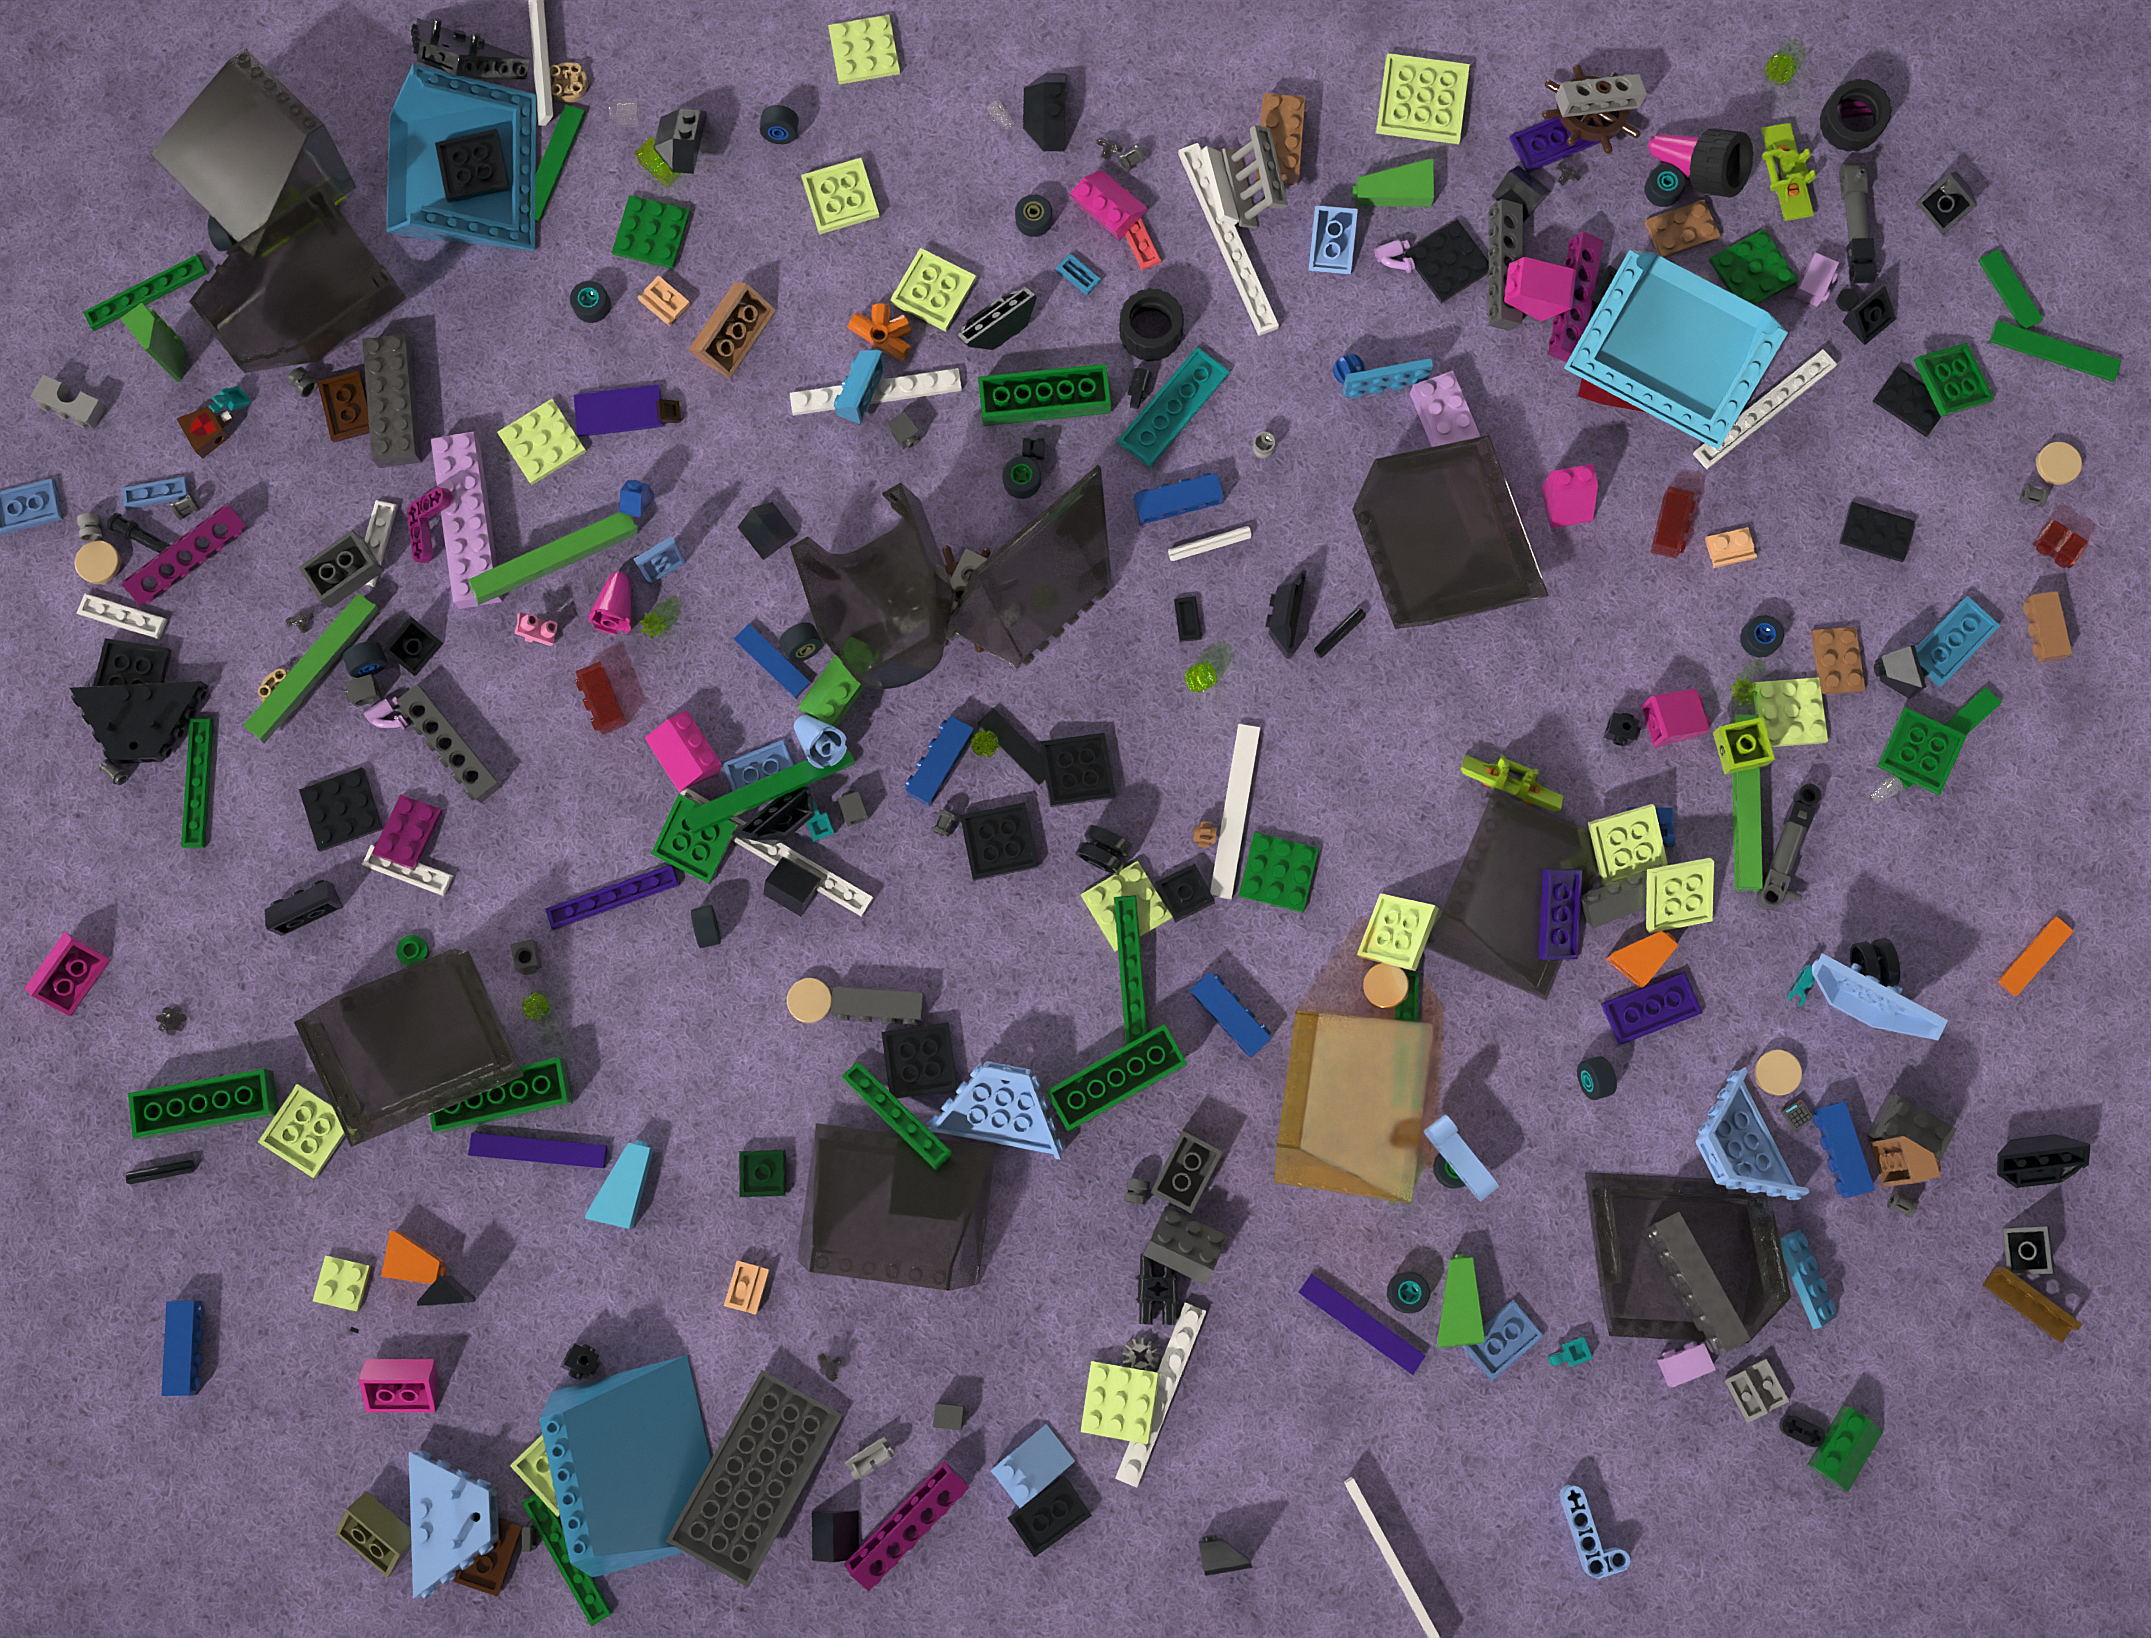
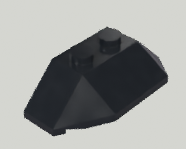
M1045 73L1024 87L1023 129L1043 151H1064L1066 73Z
M678 109L660 117L654 150L673 173L694 174L706 121V111Z
M1022 287L1019 291H1013L1001 296L968 319L961 331L958 332V338L968 347L994 350L1002 346L1004 342L1019 334L1021 330L1028 326L1037 299L1036 295L1027 287Z
M1303 570L1278 586L1276 594L1271 593L1269 606L1273 607L1272 615H1267L1265 627H1269V636L1286 659H1291L1307 572Z
M804 786L776 798L735 832L736 836L771 846L786 840L815 816L811 789Z
M2057 1134L2011 1139L1997 1155L1996 1174L2015 1188L2061 1183L2073 1176L2081 1168L2084 1169L2089 1165L2090 1144Z

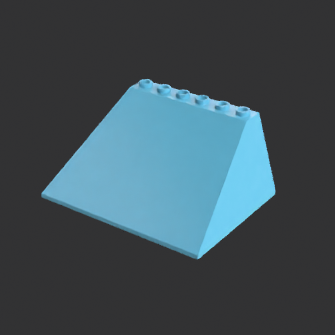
M1629 250L1564 369L1719 450L1788 334V331L1769 312L1658 254Z

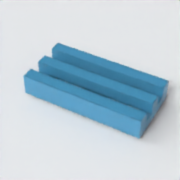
M1071 253L1056 267V270L1087 296L1101 282L1099 276ZM1069 260L1072 263H1074L1078 268H1080L1084 273H1086L1090 278H1092L1094 281L1091 283L1078 270L1073 268L1068 263ZM1063 267H1066V268H1067L1069 271H1071L1075 276H1077L1081 281H1083L1088 287L1084 286L1080 281H1078L1074 276H1072V275H1071L1068 271H1066Z

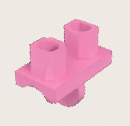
M520 612L517 614V626L514 634L525 637V641L530 643L534 640L551 646L554 644L557 623L551 620L544 621L538 619L537 615L531 613L527 615Z

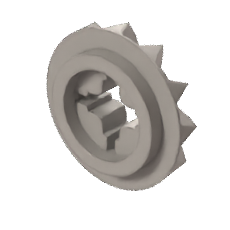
M1135 1338L1125 1345L1122 1360L1125 1367L1153 1371L1159 1361V1352L1156 1345L1149 1339ZM1147 1348L1145 1357L1149 1363L1139 1361V1363L1134 1365L1136 1355L1132 1350L1142 1352Z

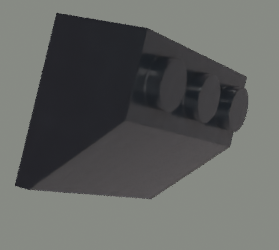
M320 880L313 883L312 887L305 891L298 890L292 893V897L288 899H279L272 902L271 906L265 909V926L267 930L283 936L343 908L333 883L327 880Z

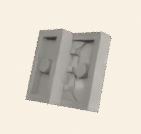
M1767 1358L1724 1379L1747 1423L1768 1414V1411L1790 1402Z

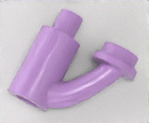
M1395 240L1374 248L1377 261L1382 262L1385 266L1406 270L1407 273H1411L1415 269L1411 257L1403 258V262L1391 259L1403 254V250L1410 248L1408 240L1402 242Z
M396 696L389 700L385 698L363 712L371 725L373 724L380 728L401 727L402 730H405V727L409 725L402 714L399 716L395 715V720L382 719L395 711L393 707L398 705L396 701L398 698Z

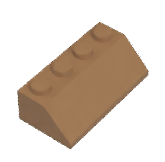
M734 282L688 351L702 363L730 378L776 310L747 283Z
M1905 1136L1870 1142L1883 1187L1912 1184L1941 1177L1939 1172L1941 1171V1165L1934 1156V1153Z

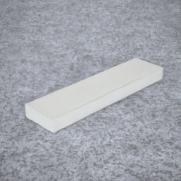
M1206 146L1202 149V155L1219 219L1235 225L1239 222V217L1222 153Z
M376 500L364 540L381 565L398 505ZM378 576L365 585L375 587Z
M86 593L77 611L79 615L160 640L167 622L166 618Z
M370 846L362 864L363 866L439 895H446L454 877L453 875L418 863L414 871L374 856L372 852L375 846Z

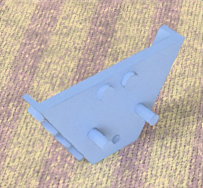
M1823 953L1819 960L1816 959L1813 963L1812 974L1829 1005L1874 1028L1939 1040L1948 1020L1901 996L1900 994L1903 990L1901 987L1894 985V987L1887 986L1886 988L1879 984V980L1875 977L1860 974L1859 972L1862 968L1860 965L1853 963L1852 967L1849 968Z
M987 1061L982 1067L978 1064L970 1074L972 1076L968 1083L963 1081L955 1091L958 1095L953 1100L949 1098L941 1107L944 1111L939 1117L935 1114L927 1123L932 1133L940 1132L1054 1154L1055 1159L1061 1160L1062 1152L1064 1151L1061 1139H1057L1054 1132L1056 1130L1054 1119L1052 1117L1049 1118L1047 1114L1048 1103L1044 1096L1041 1097L1038 1090L1041 1088L1037 1075L1033 1076L1030 1069Z
M1746 1067L1739 1071L1731 1072L1727 1077L1726 1081L1728 1083L1726 1087L1717 1095L1718 1101L1709 1110V1117L1698 1130L1700 1134L1695 1141L1716 1184L1726 1185L1727 1189L1743 1188L1749 1193L1766 1192L1767 1196L1775 1197L1782 1195L1786 1196L1789 1200L1801 1199V1196L1810 1192L1808 1188L1796 1185L1743 1082L1748 1073Z
M423 1450L409 1452L413 1599L421 1597L426 1599L436 1592L435 1587L441 1583L446 1584L455 1578V1572L471 1566L475 1562L474 1558L479 1554L484 1555L494 1548L492 1544L499 1540L497 1491L490 1488L491 1483L482 1479L476 1481L470 1478L471 1474L465 1470L458 1469V1471L450 1468V1463L441 1459L435 1461L431 1459L432 1455ZM476 1512L480 1514L478 1522H475L473 1519V1515Z

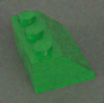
M1841 1406L1825 1433L1824 1442L1817 1447L1807 1466L1848 1492L1883 1432L1871 1420L1853 1408Z

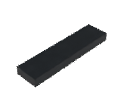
M993 708L978 722V725L1038 786L1045 781L1041 755Z

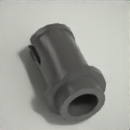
M108 759L103 760L108 768L100 763L99 770L110 777L113 784L122 785L127 781L128 775L125 769H120Z

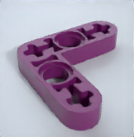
M436 487L411 502L408 506L407 518L412 556L415 562L429 563L432 559L433 549L429 518L450 506L452 501L450 489Z

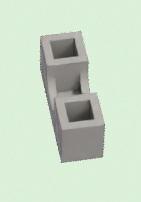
M42 375L30 396L37 402L36 406L47 412L49 409L54 410V414L64 420H67L69 417L74 420L73 423L84 429L86 426L95 429L107 407L100 400L83 392H79L74 401L65 403L66 396L70 390L61 382Z

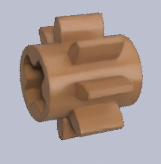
M1201 821L1200 826L1194 825L1193 842H1199L1198 847L1209 848V843L1215 844L1217 827H1211V822Z

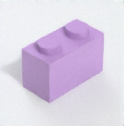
M1815 252L1807 265L1794 297L1814 306H1818L1821 301L1825 302L1831 292L1828 289L1829 284H1833L1839 272L1836 269L1839 262Z
M1694 1340L1683 1344L1684 1349L1676 1352L1675 1349L1663 1352V1357L1657 1359L1669 1387H1675L1716 1370L1705 1343H1697Z

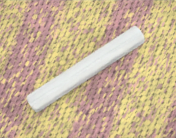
M1245 526L1174 547L1168 550V555L1171 561H1175L1250 539L1252 536L1249 526Z

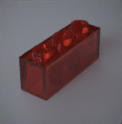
M1671 486L1664 492L1650 553L1676 559L1680 553L1683 554L1686 546V541L1683 540L1684 535L1688 533L1691 521L1688 520L1689 514L1693 513L1696 501L1693 500L1694 492Z
M599 661L575 671L578 677L575 679L578 690L584 692L586 698L582 700L586 710H591L593 718L590 720L595 731L599 730L604 735L626 726V720L601 662Z

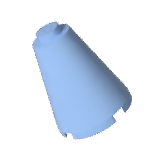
M802 715L795 721V733L808 761L814 767L824 768L823 766L827 765L833 766L843 758L847 749L845 745V740L847 739L840 729L810 715Z

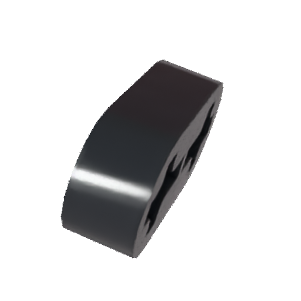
M1791 1415L1784 1416L1780 1420L1779 1428L1785 1436L1811 1447H1819L1824 1442V1432L1818 1426ZM1794 1420L1793 1425L1800 1428L1799 1432L1791 1430L1789 1433L1786 1423ZM1816 1430L1815 1435L1818 1436V1439L1810 1442V1437L1804 1435V1432Z

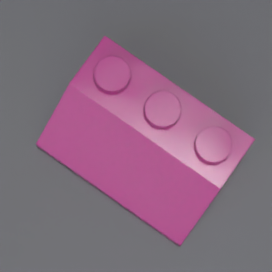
M1103 170L1085 176L1070 192L1073 201L1119 241L1148 210L1146 206Z
M687 710L667 719L645 737L646 742L679 793L715 776L721 767L720 760Z
M64 932L27 983L25 990L32 997L71 1016L110 959L83 941Z
M365 1359L358 1381L366 1412H436L438 1372L435 1359Z

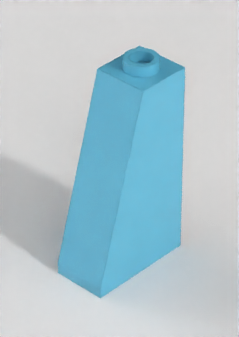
M636 1140L635 1144H627L588 1209L585 1219L633 1229L654 1151L653 1148L648 1147V1142Z

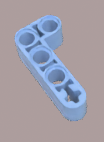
M1444 1114L1428 1126L1424 1133L1479 1201H1483L1498 1189L1499 1185L1458 1135V1129L1453 1121Z
M1572 1484L1563 1486L1560 1491V1499L1585 1573L1597 1579L1626 1570L1630 1565L1628 1553L1616 1547L1602 1549L1583 1490ZM1570 1491L1577 1493L1574 1501L1576 1505L1582 1506L1581 1508H1575L1574 1502L1568 1499L1567 1496L1571 1495ZM1583 1513L1585 1517L1584 1523L1577 1526L1575 1516ZM1590 1536L1592 1545L1590 1548L1584 1549L1582 1541L1585 1537ZM1616 1553H1620L1622 1556V1561L1619 1565H1614L1612 1562V1558ZM1598 1560L1600 1563L1598 1571L1591 1572V1562Z

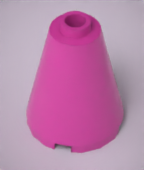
M1658 133L1655 137H1651L1647 148L1650 149L1652 156L1665 164L1678 167L1684 176L1690 179L1691 155L1699 137Z
M617 571L609 575L588 615V622L590 624L592 621L595 629L610 634H617L616 630L624 631V634L631 630V579L626 573Z

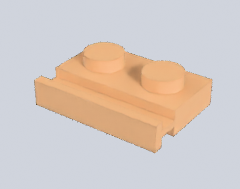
M657 276L644 290V293L638 296V300L668 326H671L672 322L675 319L677 320L691 305L685 297L660 276Z
M1748 527L1705 538L1713 568L1757 557Z
M737 1261L724 1306L757 1315L770 1269Z

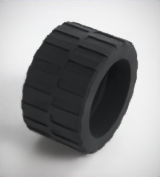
M1861 79L1850 80L1837 87L1823 106L1820 115V130H1822L1823 137L1827 139L1829 144L1847 152H1857L1868 148L1882 134L1891 118L1892 106L1886 91L1877 83ZM1846 100L1863 102L1870 108L1873 114V126L1863 132H1855L1845 128L1837 116L1838 105Z
M1710 128L1699 137L1694 146L1690 163L1691 184L1696 192L1732 198L1743 190L1751 173L1754 156L1753 144L1747 133Z
M1152 288L1139 290L1137 293L1129 296V299L1123 304L1119 321L1120 340H1122L1123 346L1128 350V353L1140 360L1159 361L1176 351L1181 342L1184 324V314L1178 300L1167 291ZM1157 311L1164 314L1170 320L1172 326L1166 335L1157 339H1147L1141 337L1132 329L1131 322L1134 317L1142 312Z

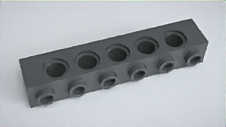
M1501 199L1490 206L1488 212L1489 326L1511 331L1522 324V311L1505 303L1504 299L1509 264L1523 258V205Z
M418 684L396 700L401 706L398 708L399 712L406 719L410 717L414 722L411 725L412 728L419 735L423 733L427 738L424 741L432 752L436 750L440 754L438 760L445 768L449 766L453 770L451 776L458 784L463 783L467 789L464 792L472 801L476 799L482 803L502 787ZM425 708V713L417 717V712ZM438 724V730L430 733L431 727ZM452 741L450 748L444 750V743ZM465 757V762L461 766H457V760ZM478 773V779L471 783L470 777Z

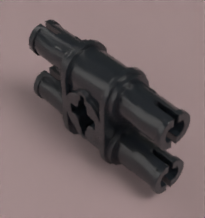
M1140 1254V1275L1136 1277V1280H1138V1298H1136V1301L1139 1303V1324H1153V1303L1160 1301L1162 1304V1325H1176V1304H1179L1180 1301L1178 1299V1281L1180 1278L1177 1275V1271L1163 1265V1275L1156 1277L1154 1275V1260ZM1156 1283H1160L1161 1287L1168 1290L1162 1291L1160 1296H1156V1293L1148 1290V1288L1155 1287Z

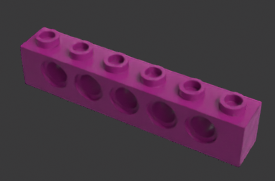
M1584 231L1571 237L1568 243L1567 259L1564 263V267L1576 270L1572 309L1555 316L1552 336L1549 340L1548 355L1564 362H1568L1588 326L1592 300L1589 297L1595 289L1604 240Z
M227 502L123 580L122 586L139 605L144 602L149 604L157 597L156 593L161 589L166 591L175 584L173 580L181 576L183 578L192 571L191 567L197 562L199 565L204 563L210 557L208 555L214 549L216 551L221 550L228 544L226 540L232 536L236 538L245 531L244 527L246 524L244 520ZM217 524H224L227 526V531L223 534H218L214 528ZM200 537H206L210 541L206 547H200L196 542ZM187 550L192 553V557L189 560H182L179 557V553ZM164 564H171L175 569L172 573L167 574L161 570V567ZM147 577H153L157 583L153 587H148L143 581Z
M943 1461L844 1563L851 1577L870 1591L914 1547L915 1543L931 1529L937 1520L945 1515L948 1509L965 1494V1491L969 1488L965 1480L949 1464Z

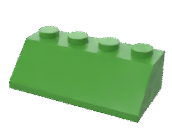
M141 303L121 317V320L142 347L179 382L182 378L186 350L182 347L184 341L152 307L148 309Z
M847 638L797 708L805 714L837 728L883 663L882 656L865 644Z

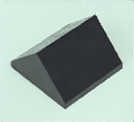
M1517 166L1508 171L1492 194V197L1497 201L1504 199L1522 204L1523 221L1525 222L1551 193V190L1523 168Z
M1882 284L1855 306L1842 321L1864 345L1896 320L1886 286Z
M773 502L752 507L738 525V529L762 560L798 535Z
M409 616L381 650L413 676H416L443 643L414 618Z
M783 856L765 880L763 895L802 917L821 878Z
M2049 1226L2002 1228L2006 1265L2009 1271L2015 1275L2055 1274Z
M439 1276L417 1301V1306L475 1302V1297L452 1276Z
M859 1510L812 1512V1561H847L859 1549Z

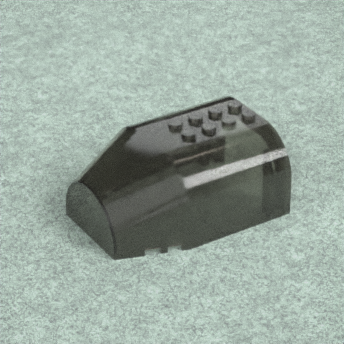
M319 185L233 245L226 253L228 257L222 265L217 264L214 268L216 270L215 274L209 281H204L189 302L238 367L244 373L321 361L407 298L385 267L379 264L358 237L326 191Z
M902 483L882 493L883 497L890 502L892 509L902 516L900 523L891 531L858 550L845 554L830 553L808 536L790 546L820 638L828 644L831 651L838 656L856 681L874 689H890L913 683L929 674L940 663L955 600L952 584L922 502Z

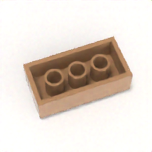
M1263 93L1260 126L1271 129L1283 184L1297 185L1300 173L1305 97ZM1259 169L1256 170V182L1261 179Z

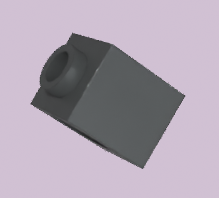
M905 411L887 422L889 432L902 449L906 447L911 448L919 442V430Z
M371 674L345 682L347 687L345 690L346 699L356 707L382 700L377 679Z
M847 791L842 794V797L837 798L848 827L869 820L859 791Z
M529 939L510 944L516 971L523 972V975H530L536 973V969L542 968L538 945L535 940ZM526 953H531V960L523 964V956Z
M936 1403L933 1428L962 1430V1425H967L968 1411H964V1405Z

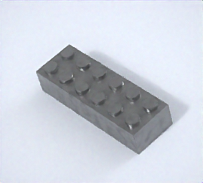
M406 334L362 339L372 461L378 468L422 463L412 343Z
M1680 1212L1647 1228L1648 1234L1646 1236L1649 1243L1653 1247L1656 1246L1659 1252L1658 1258L1660 1263L1670 1271V1280L1676 1289H1680L1683 1295L1681 1299L1684 1306L1688 1310L1691 1309L1695 1318H1693V1321L1698 1330L1704 1332L1707 1338L1705 1343L1709 1350L1719 1355L1751 1340Z

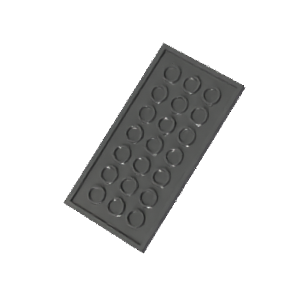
M761 1370L667 1537L666 1542L749 1588L838 1425L842 1414Z

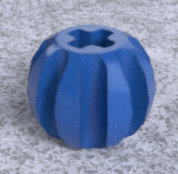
M1347 354L1339 358L1333 366L1334 377L1343 385L1346 374L1365 371L1363 360L1356 354Z

